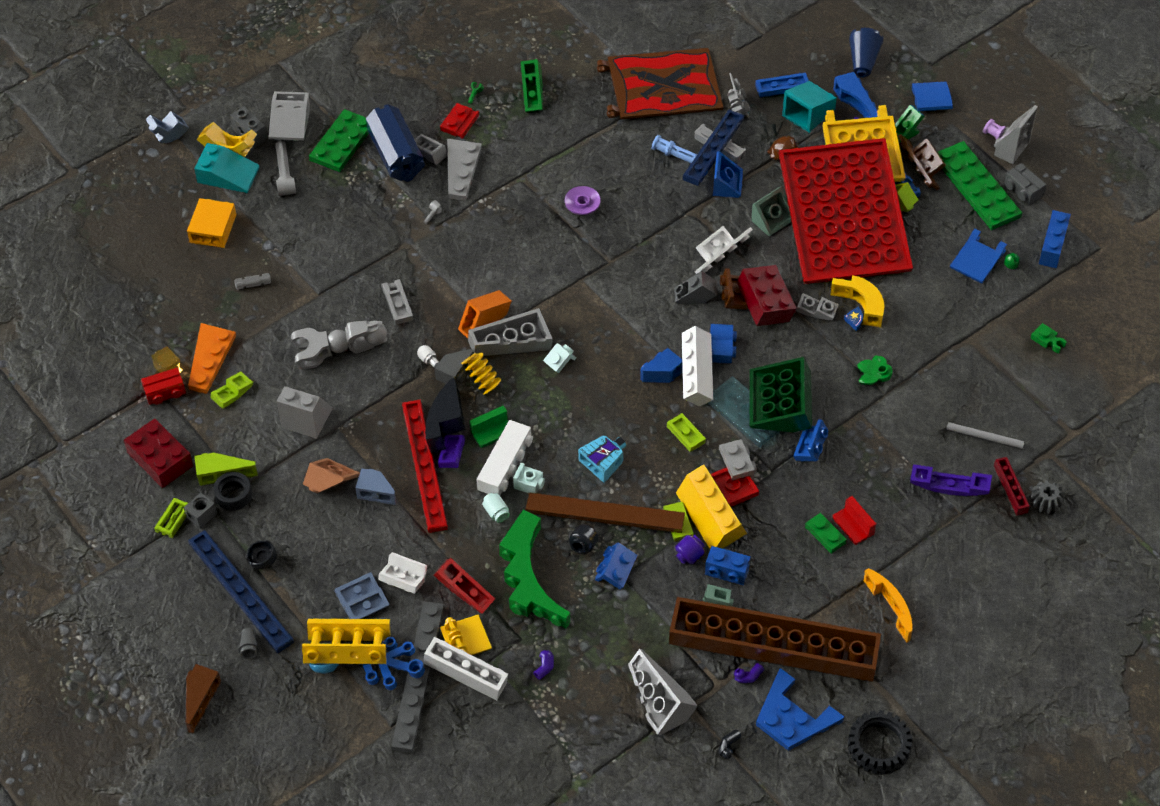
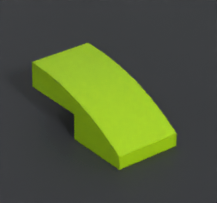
M239 372L226 379V385L211 392V399L223 409L252 387L253 382L245 374Z

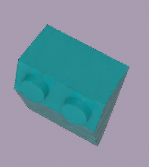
M207 143L194 170L197 183L248 193L260 166L224 146Z

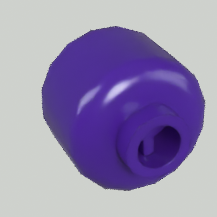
M686 535L675 546L678 553L676 558L683 564L686 562L691 565L695 564L704 555L705 544L696 535Z

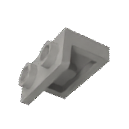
M742 439L719 445V451L732 480L750 476L754 480L757 468L755 462L750 460L749 449L747 446H744Z

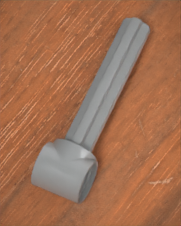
M278 140L275 144L279 178L276 180L278 196L296 194L295 181L290 176L286 143Z

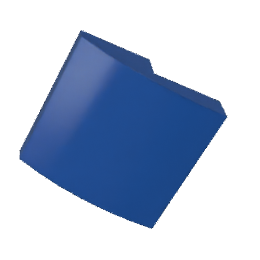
M947 82L912 83V92L915 96L917 110L953 109Z

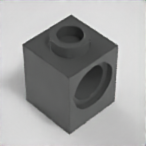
M202 493L198 494L184 507L186 518L201 529L217 515L216 502L210 496L206 497Z

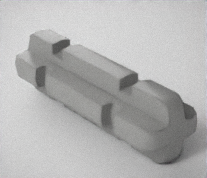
M269 273L262 274V276L244 277L245 279L243 280L242 278L234 280L237 290L244 289L245 286L250 288L260 286L261 283H264V285L271 283Z

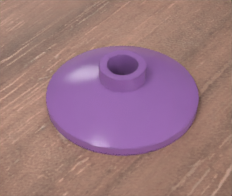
M578 186L567 192L565 206L574 214L587 215L596 211L600 206V195L593 188Z

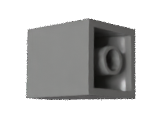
M285 386L276 401L282 428L316 439L332 411V406L321 397Z

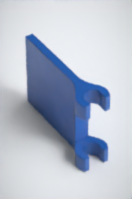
M974 229L968 241L951 263L950 268L983 283L997 261L1006 252L1007 244L1000 241L994 250L978 242L981 231Z

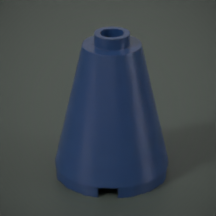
M864 27L860 31L855 29L850 33L849 37L853 70L860 78H865L871 74L883 44V35L881 37L879 35L880 32L872 28Z

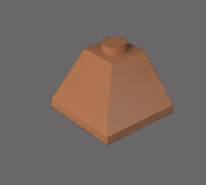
M325 458L309 464L303 485L309 487V490L312 492L320 493L359 477L360 473Z

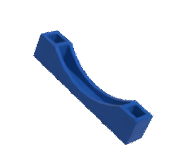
M854 72L835 77L833 89L840 101L858 110L864 118L878 117L875 103L871 101L868 91L863 88L860 78H857Z

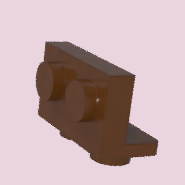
M726 268L723 275L720 276V286L723 288L722 300L725 301V307L747 310L748 307L737 285L739 276L731 275L730 269Z

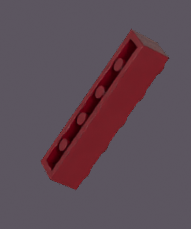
M1008 458L995 459L994 468L1016 516L1028 513L1030 505Z

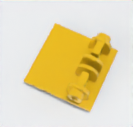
M479 615L460 621L449 617L445 620L444 626L440 627L444 640L448 644L470 655L492 649Z

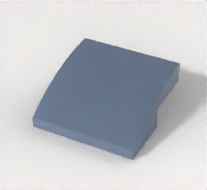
M371 572L334 590L350 619H363L389 606L381 587L379 588Z

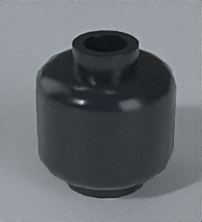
M585 524L577 526L569 537V544L572 550L579 554L589 553L598 541L596 530Z

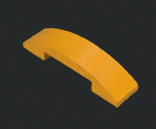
M866 569L863 581L873 595L882 593L898 616L896 622L897 630L906 643L909 642L912 634V619L905 600L885 577L872 569Z

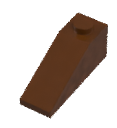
M198 664L194 666L193 670L188 672L186 677V725L188 732L192 734L221 683L218 671Z

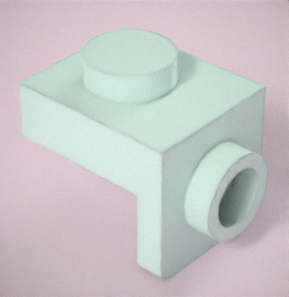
M557 343L543 361L559 373L570 359L575 360L577 357L572 354L574 350L568 345L562 346Z

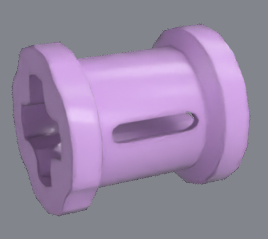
M990 119L986 123L983 132L991 134L997 140L1002 137L1006 127H1002L996 124L993 119Z

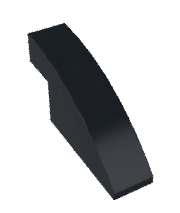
M455 378L450 379L442 388L428 413L425 434L431 453L446 449L445 435L466 430L460 392Z

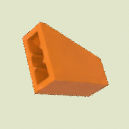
M500 290L468 300L458 330L468 338V330L501 320L507 315L512 300Z

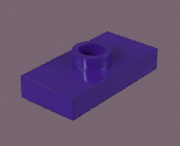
M445 435L446 449L441 450L438 466L439 468H458L465 437L464 435Z

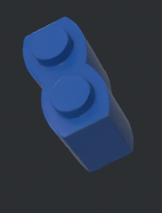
M711 324L712 362L732 363V358H736V346H733V342H736L737 331H733V325Z

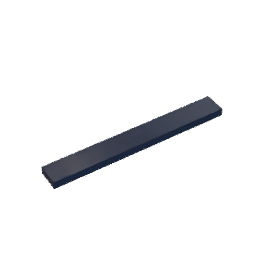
M205 530L188 540L192 549L277 654L294 643L291 635Z

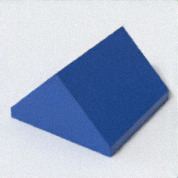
M718 151L716 153L713 196L739 198L741 197L743 169Z

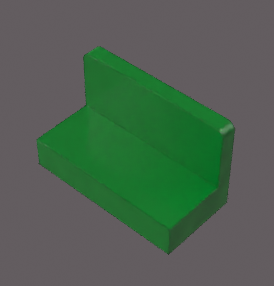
M504 405L469 421L470 432L480 448L499 440L509 422Z

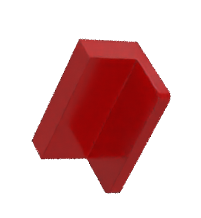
M853 496L846 499L844 509L832 516L833 520L855 545L875 534L876 523Z

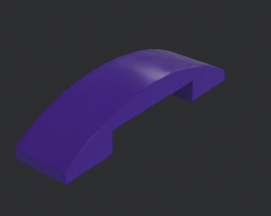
M913 464L910 483L938 493L976 496L990 493L992 475L973 472L972 477L933 472V467Z

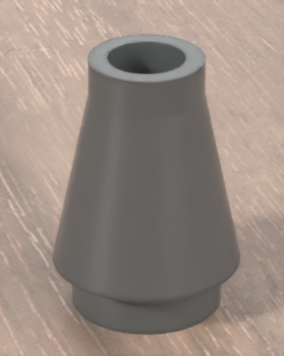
M245 628L241 631L238 652L244 659H253L259 652L254 631L251 628Z

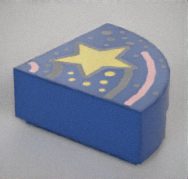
M857 307L844 315V320L857 331L861 327L863 313Z

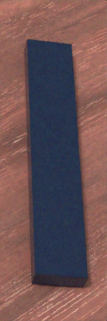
M732 110L727 111L684 173L682 180L696 186L700 185L715 163L716 153L718 151L722 153L744 121L745 115Z

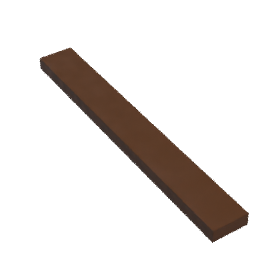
M530 492L525 509L532 514L682 533L685 512Z

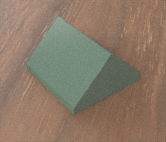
M782 186L764 196L752 206L751 221L768 236H771L792 222L787 196Z

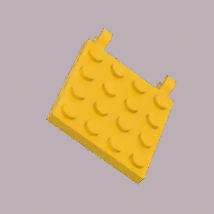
M886 105L878 106V117L835 121L834 110L826 111V122H823L822 125L826 145L885 138L894 181H905L906 177L894 118L887 115Z

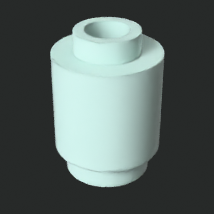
M490 493L484 497L482 505L492 520L500 523L509 517V508L498 493Z

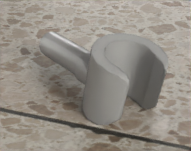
M436 200L432 201L429 205L432 211L424 220L425 224H428L435 214L438 215L442 212L441 205Z

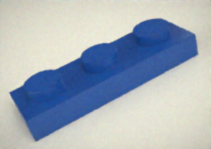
M806 73L756 80L755 86L759 97L784 94L786 90L809 80Z

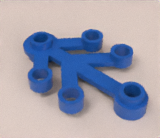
M387 637L382 641V644H386V649L389 652L386 653L387 663L378 665L384 678L383 684L387 690H393L397 686V682L391 675L389 667L409 672L413 678H420L424 675L425 667L421 660L414 659L407 663L394 659L403 654L406 656L413 655L415 647L412 642H405L397 648V642L394 637ZM362 664L366 672L365 678L368 684H377L379 676L376 671H373L372 665Z

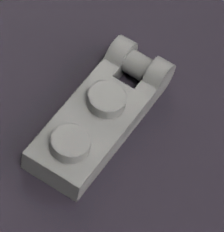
M400 279L394 280V283L390 284L387 282L382 283L383 293L385 294L395 325L413 321V314Z

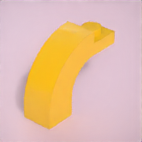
M212 122L204 128L197 140L203 146H206L207 143L224 146L246 157L255 143L253 139L257 133L250 130L242 136H233Z
M852 275L851 281L833 278L830 295L857 301L864 309L863 325L881 327L884 300L880 291L869 281Z

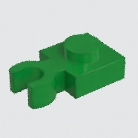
M1043 323L1031 334L1030 338L1044 348L1051 346L1055 353H1060L1061 347L1058 345L1065 347L1067 343L1065 339L1057 338L1058 333Z

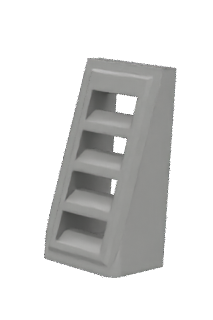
M423 134L414 139L422 156L437 165L447 157L448 153L445 145Z

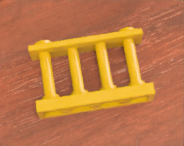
M308 619V640L312 641L311 644H302L303 663H387L386 644H382V641L387 637H391L390 619ZM320 641H332V644H320ZM341 641H353L352 644H340ZM361 641H374L373 644H361Z

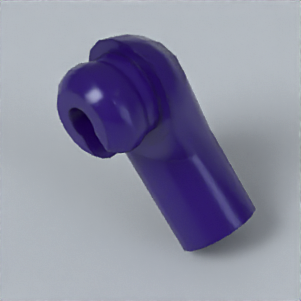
M543 650L539 655L542 665L533 672L538 680L542 679L554 668V655L549 650Z
M759 663L750 671L738 668L734 671L735 680L739 683H753L762 674L764 668Z

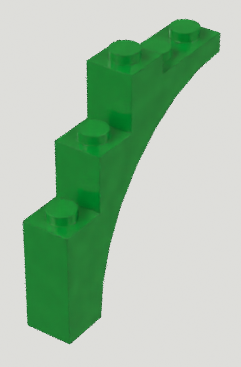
M523 510L499 544L500 556L510 562L504 571V580L508 586L516 588L509 598V607L517 615L528 617L532 611L537 617H544L554 625L567 629L571 623L570 612L556 604L544 592L532 570L531 552L534 541L541 530V518Z

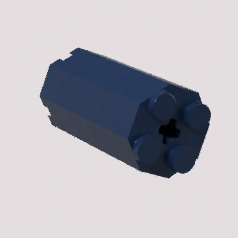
M389 104L384 105V109L375 108L366 117L367 130L390 177L409 182L425 166L423 156L399 108Z

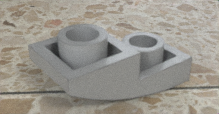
M803 293L795 311L818 319L833 320L839 304L823 297L819 301Z

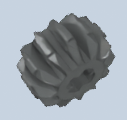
M1048 480L1045 483L1039 481L1037 486L1033 487L1030 499L1033 502V507H1039L1040 512L1045 510L1049 514L1052 510L1056 513L1063 506L1065 493L1062 492V486L1056 487V481L1052 484Z

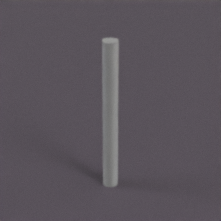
M950 422L947 425V430L1023 449L1024 441Z

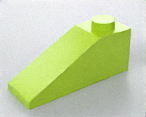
M203 453L194 456L200 486L214 484L220 476L229 472H239L247 478L258 476L254 461L218 453Z

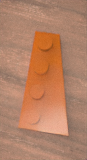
M201 323L188 384L189 390L204 394L208 393L236 338V332Z

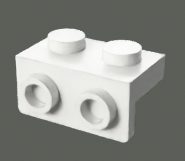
M392 552L389 555L388 564L379 573L378 580L415 594L425 582L427 565Z

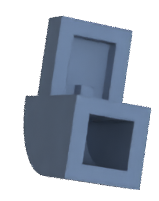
M172 111L162 121L152 115L146 118L149 124L148 128L161 143H170L177 140L189 129L184 119Z

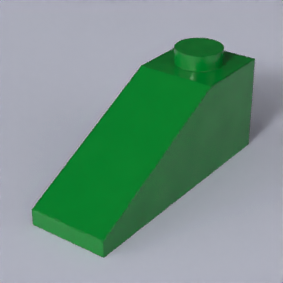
M538 59L521 61L525 112L543 110L541 64Z

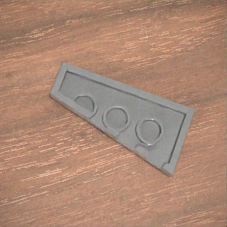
M447 139L448 195L450 199L466 201L482 144Z

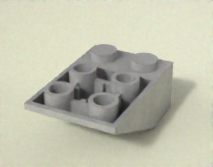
M274 91L271 105L269 139L304 140L310 113L309 93Z

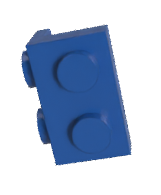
M818 420L816 426H812V429L802 431L793 455L796 461L818 460L823 450L825 438L828 437V428L823 420Z
M618 542L613 546H608L603 554L605 558L596 569L597 575L595 580L599 582L604 579L618 589H621L626 583L637 554Z

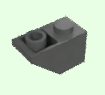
M701 271L674 288L675 302L677 304H703L717 296V281Z
M468 349L444 355L435 367L436 380L446 384L450 379L455 378L457 385L462 383L467 373L465 369L468 363L463 365L461 363L473 355L474 350Z

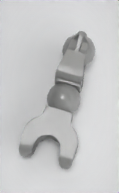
M356 321L347 323L345 331L334 330L329 335H327L326 331L318 332L313 328L294 331L291 335L293 345L297 348L307 347L306 350L296 354L295 366L302 370L315 368L326 357L332 356V352L342 353L349 348L350 351L357 354L372 349L374 346L387 341V329L382 324V321Z

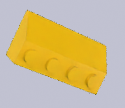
M703 464L687 474L676 494L680 501L683 502L686 511L709 549H711V546L723 549L746 535L747 532L705 465Z

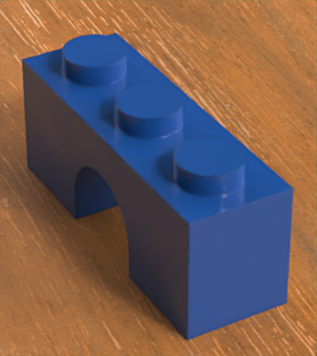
M1052 211L1039 260L1040 265L1057 269L1071 214Z

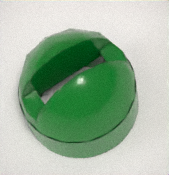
M1015 253L1008 254L1005 257L1004 265L1009 269H1016L1020 262L1019 256Z

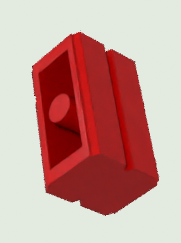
M178 367L141 379L149 405L160 404L164 400L179 398L186 394Z

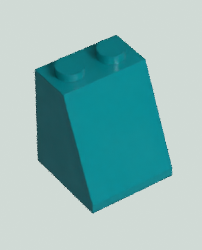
M808 81L784 92L782 116L810 133L825 119L826 111L835 110L837 98L818 85Z

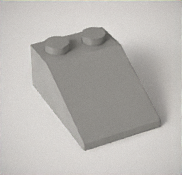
M1034 105L1016 119L1010 127L1005 128L1002 137L998 138L994 144L996 148L995 156L1011 164L1017 160L1030 143L1038 106Z

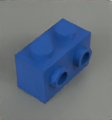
M711 546L706 560L705 575L744 586L749 571L750 556Z

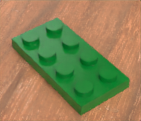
M344 109L311 152L309 161L341 172L369 134L366 117Z

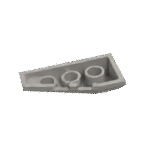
M639 649L628 666L635 685L639 687L641 704H644L647 713L645 715L647 721L656 733L661 735L687 722L697 708V704L646 652Z

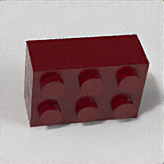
M770 265L743 269L737 280V285L756 326L790 322L796 306L777 266Z
M155 418L124 439L127 453L161 488H164L193 467L190 452Z

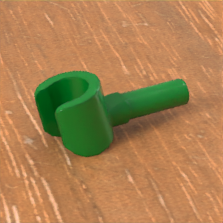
M472 82L471 88L473 90L468 101L469 104H472L477 93L483 91V84L480 83L479 87L476 88L477 83Z

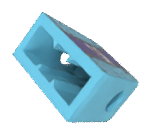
M601 436L578 449L579 461L604 483L622 464V449L626 447V443L621 437L612 442L608 437Z

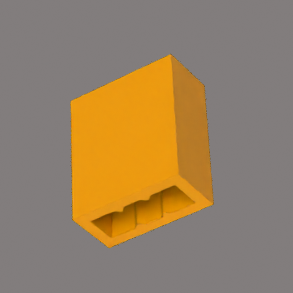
M199 198L187 229L189 243L224 248L236 218L234 203Z

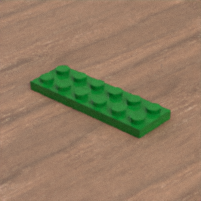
M964 141L938 151V154L946 164L942 170L990 230L1022 217L1021 210Z

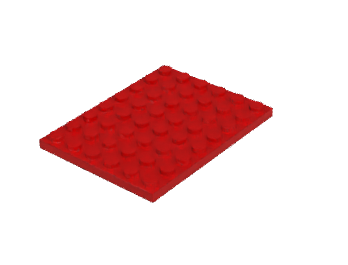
M885 138L779 150L778 154L804 284L832 281L833 278L852 279V275L869 277L911 272L913 270Z

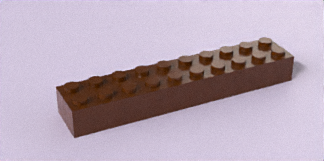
M681 597L676 599L669 631V644L872 682L874 680L881 638L880 633Z

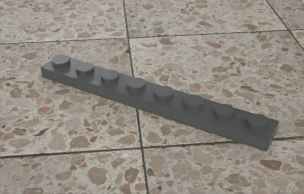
M423 602L414 643L415 653L411 656V661L419 659L424 664L425 651L433 638H438L444 604ZM424 664L425 672L422 677L413 678L409 672L407 674L391 746L393 751L413 753L431 667Z

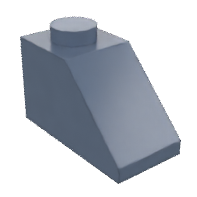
M361 469L356 485L357 499L395 505V491L384 475L374 469Z

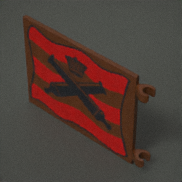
M709 48L608 57V61H597V71L599 73L610 69L618 106H607V117L609 118L619 114L620 119L716 111L723 110L724 108Z

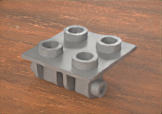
M729 73L733 89H730L727 94L731 109L734 112L746 115L749 119L748 111H750V106L745 101V98H747L743 88L740 89L741 86L738 79H734L732 74Z

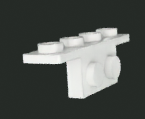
M724 226L714 232L696 247L706 263L699 267L695 273L697 274L701 271L705 273L712 267L711 263L713 261L718 263L725 257L723 253L726 251L728 253L732 252L738 247L736 245L737 242L743 243L746 241L753 229L750 227L735 240Z

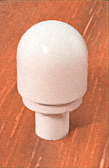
M426 345L419 347L417 351L418 357L427 365L431 364L435 368L439 363L435 352Z

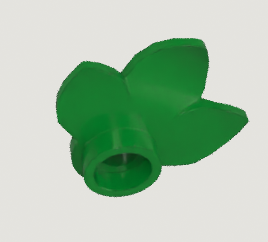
M875 355L872 360H863L857 364L858 369L864 373L859 379L861 384L871 385L878 381L886 382L891 379L893 374L892 367L887 364V360L882 356Z

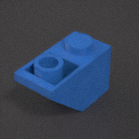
M667 348L641 367L640 380L642 382L670 383L683 373L682 359Z

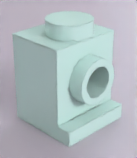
M520 463L513 477L514 489L526 493H537L539 489L543 488L545 483L543 472L526 467L524 463Z

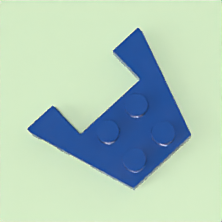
M780 668L757 718L756 726L789 751L810 740L812 736L829 730V727L842 723L844 716L829 705L816 720L784 696L795 683V679Z

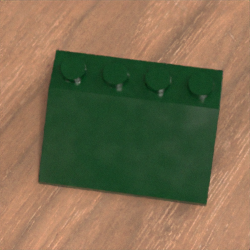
M805 357L750 369V428L784 432L812 429L811 370Z

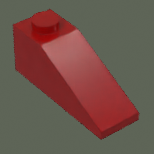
M452 558L446 560L434 574L444 586L481 614L495 600L488 591Z

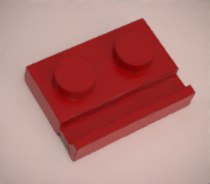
M456 103L440 125V131L453 136L458 135L463 139L479 117V111L475 112L472 108Z

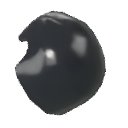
M268 540L257 541L248 548L246 560L253 568L264 570L271 567L277 557L276 549Z

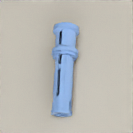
M660 135L655 137L651 147L654 151L657 149L665 153L666 156L673 155L689 163H692L697 156L695 153L676 146L674 141L669 142L662 139Z

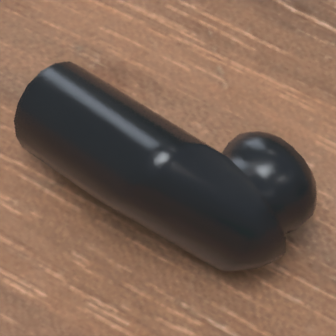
M735 729L722 738L718 752L724 759L732 757L733 750L730 749V746L741 738L738 730Z

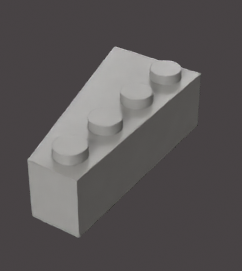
M539 308L468 330V342L471 349L474 350V354L483 353L484 356L552 350L553 339Z

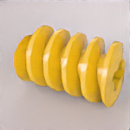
M475 353L461 364L468 363L465 370L473 371L470 377L477 376L474 383L481 382L478 389L485 388L484 395L498 386L501 378H495L497 375L496 371L490 372L493 367L492 365L486 366L488 360L482 359L483 353Z

